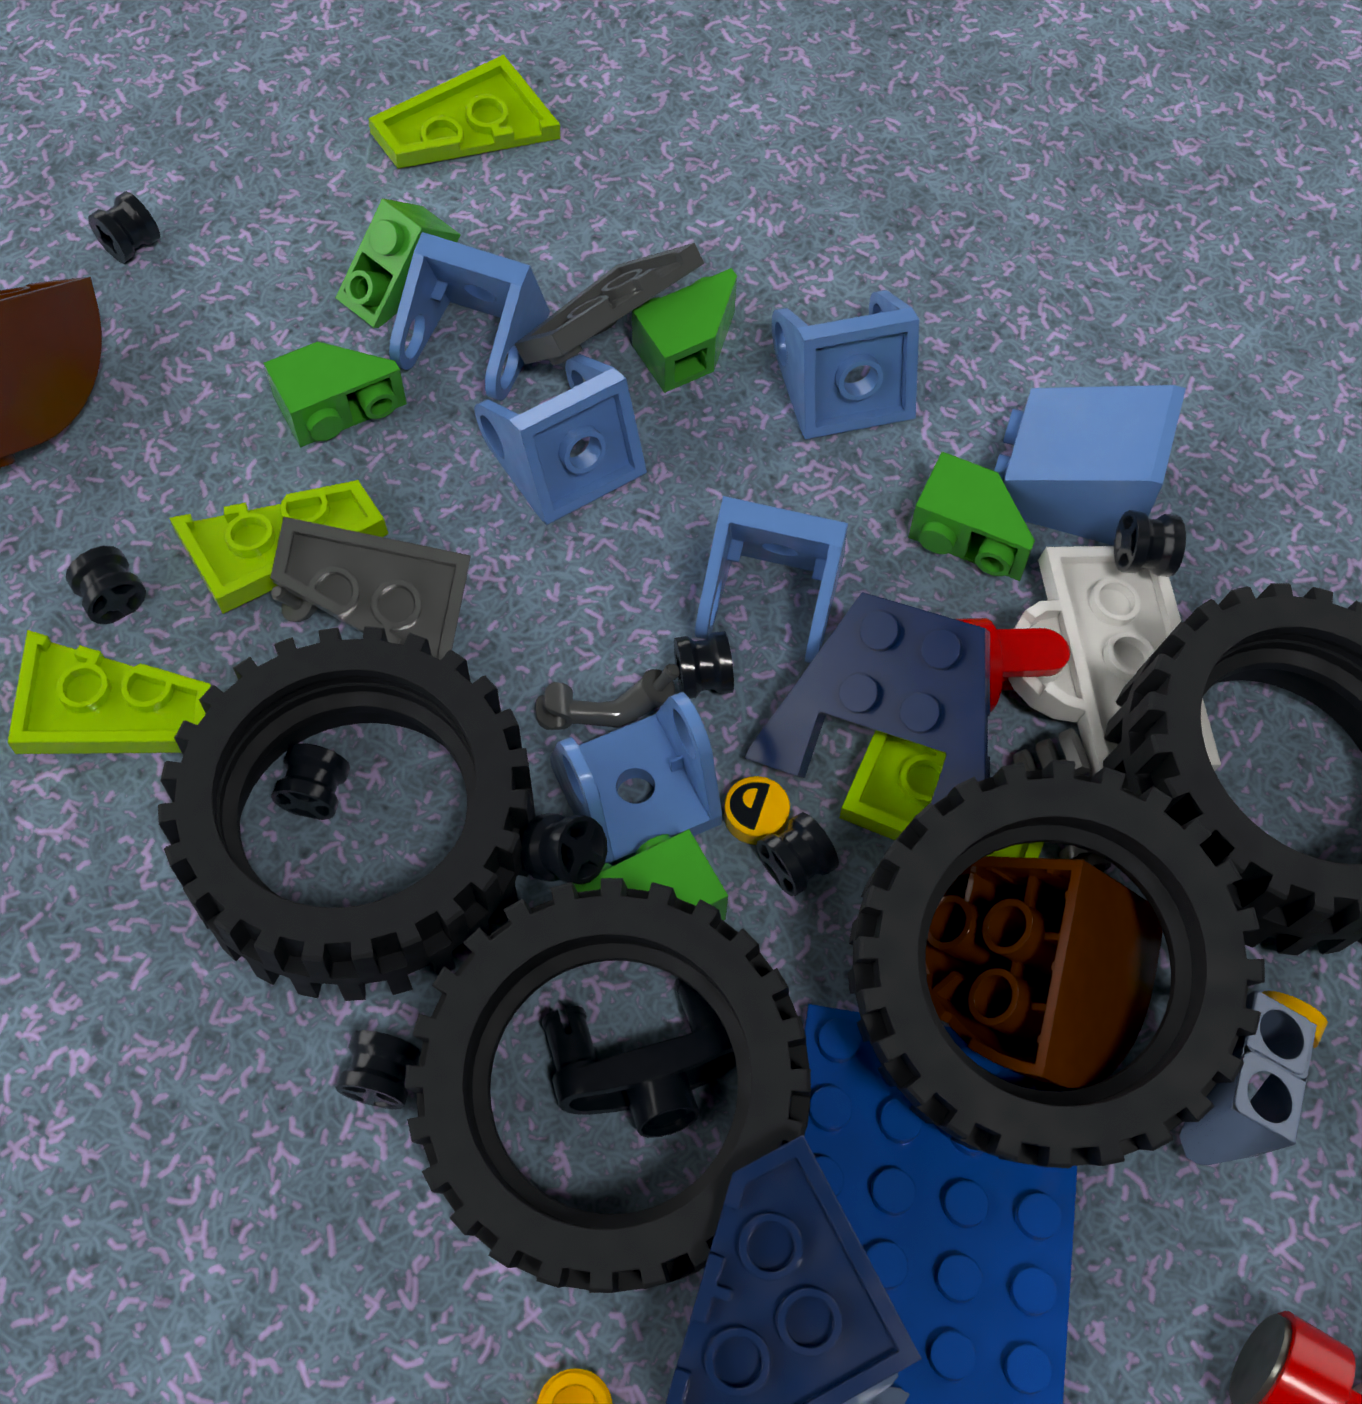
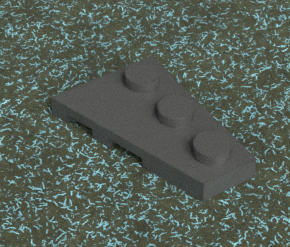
M696 244L684 245L617 264L515 343L524 363L530 364L549 359L552 365H557L580 353L582 350L581 343L608 330L618 319L703 265L704 261Z
M283 517L270 578L278 586L362 633L365 626L385 628L388 642L404 645L409 633L427 638L431 655L442 660L445 654L453 648L471 555Z

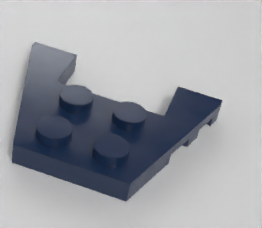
M862 592L749 747L745 759L805 778L825 716L830 715L946 753V758L931 800L933 805L947 796L954 786L972 777H975L977 782L990 778V757L988 756L990 632L980 626Z

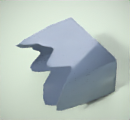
M1253 991L1247 995L1246 1008L1261 1012L1256 1035L1239 1037L1232 1053L1233 1056L1244 1062L1239 1071L1240 1075L1238 1073L1234 1082L1217 1083L1207 1095V1098L1213 1103L1214 1107L1199 1122H1184L1179 1137L1186 1157L1196 1164L1212 1165L1255 1157L1296 1144L1317 1025L1260 991ZM1248 1046L1251 1052H1247L1243 1056L1244 1048ZM1257 1072H1269L1268 1078L1253 1098L1249 1100L1248 1083L1250 1078ZM1233 1102L1235 1103V1107L1238 1111L1232 1109Z

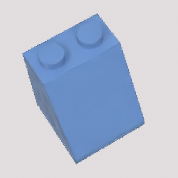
M1176 385L1031 388L1025 410L1012 409L1003 443L1014 445L1011 457L999 454L994 470L999 473L1024 521L1114 546L1116 529L1125 512L1129 510L1141 511L1149 516L1163 485L1186 388Z

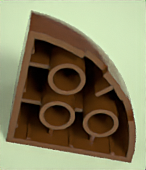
M91 277L27 284V287L0 290V468L15 462L13 453L39 445L62 432L77 417L90 396L98 374L102 348L100 313Z
M985 856L958 876L946 891L933 916L926 945V974L931 999L940 1020L948 1023L960 1038L968 1044L970 1049L988 1060L1044 1083L1077 1089L1088 1087L1101 1082L1115 1071L1126 1058L1138 1037L1152 997L1163 931L1156 914L1147 900L1085 860Z

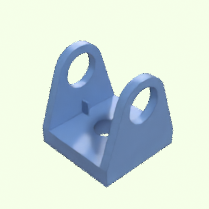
M422 232L412 256L393 326L389 346L390 360L395 361L401 369H411L450 302L499 317L501 319L486 370L485 391L490 398L500 401L504 400L525 364L515 343L544 322L550 313L531 266ZM415 319L413 335L405 351L406 337L410 325ZM507 354H508V359H507L506 367H505V370H504V372H503V374H502V376H501L502 367H503L505 358H506V356H507Z
M882 290L871 294L869 315L808 326L788 308L773 311L772 337L775 355L800 430L805 439L916 419L919 318L911 306L889 291ZM862 365L871 366L869 373L862 380L855 383L844 382L847 374L852 369Z
M581 354L567 359L565 363L570 390L521 414H517L489 399L476 404L474 408L479 429L487 446L538 517L546 525L647 473L626 377L614 367ZM590 437L586 449L578 456L570 457L573 446L582 438Z
M723 496L698 608L695 637L707 639L712 633L732 561L739 563L740 556L813 571L811 579L821 581L805 654V662L811 663L822 648L845 555L848 523Z
M684 692L668 697L656 714L581 745H578L572 737L559 741L550 756L552 770L574 815L591 817L602 826L607 838L608 852L605 863H609L612 866L635 856L636 851L641 845L656 836L668 834L672 838L688 829L693 836H696L722 824V809L711 744L695 706ZM640 778L652 785L654 793L648 800L642 803H629L619 796L617 790L624 781Z

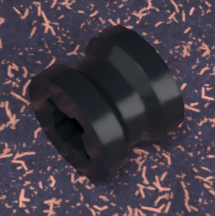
M127 191L115 198L112 208L107 211L98 209L88 217L89 225L98 241L110 255L123 264L134 256L135 248L141 244L151 245L160 238V231L150 212L137 197Z
M1129 510L1125 512L1118 523L1114 539V559L1117 569L1124 573H1136L1142 568L1151 569L1153 574L1157 576L1170 577L1175 575L1182 563L1186 547V530L1182 518L1177 515L1163 514L1157 519H1149L1141 511Z
M100 546L80 554L72 561L66 571V581L74 594L83 597L82 606L91 621L98 624L114 623L135 612L143 603L146 595V590L138 576L128 572L129 563L120 549L114 546Z
M725 631L712 632L706 640L693 641L688 636L674 638L675 665L678 666L680 672L677 677L680 692H684L689 699L696 698L701 691L714 689L719 694L733 693L734 673L732 656Z
M308 743L290 745L283 760L287 771L285 777L277 780L271 794L273 802L280 808L295 815L318 820L333 818L339 804L335 792L337 786L343 784L348 777L350 771L349 762L336 752L321 746Z
M804 812L791 818L788 822V829L781 834L770 833L757 841L756 847L763 865L780 888L790 896H796L807 888L808 879L815 874L827 875L838 868L839 865L837 852L828 835L816 820Z
M553 813L538 815L529 822L521 840V860L526 871L533 878L548 882L561 880L577 885L590 883L600 874L605 865L608 852L607 838L602 826L595 819L584 815L568 817Z
M367 1030L355 1031L348 1046L353 1055L349 1069L340 1073L335 1087L337 1092L363 1104L392 1110L402 1109L408 1096V1091L404 1085L406 1065L417 1066L420 1056L419 1048L408 1041L389 1034Z

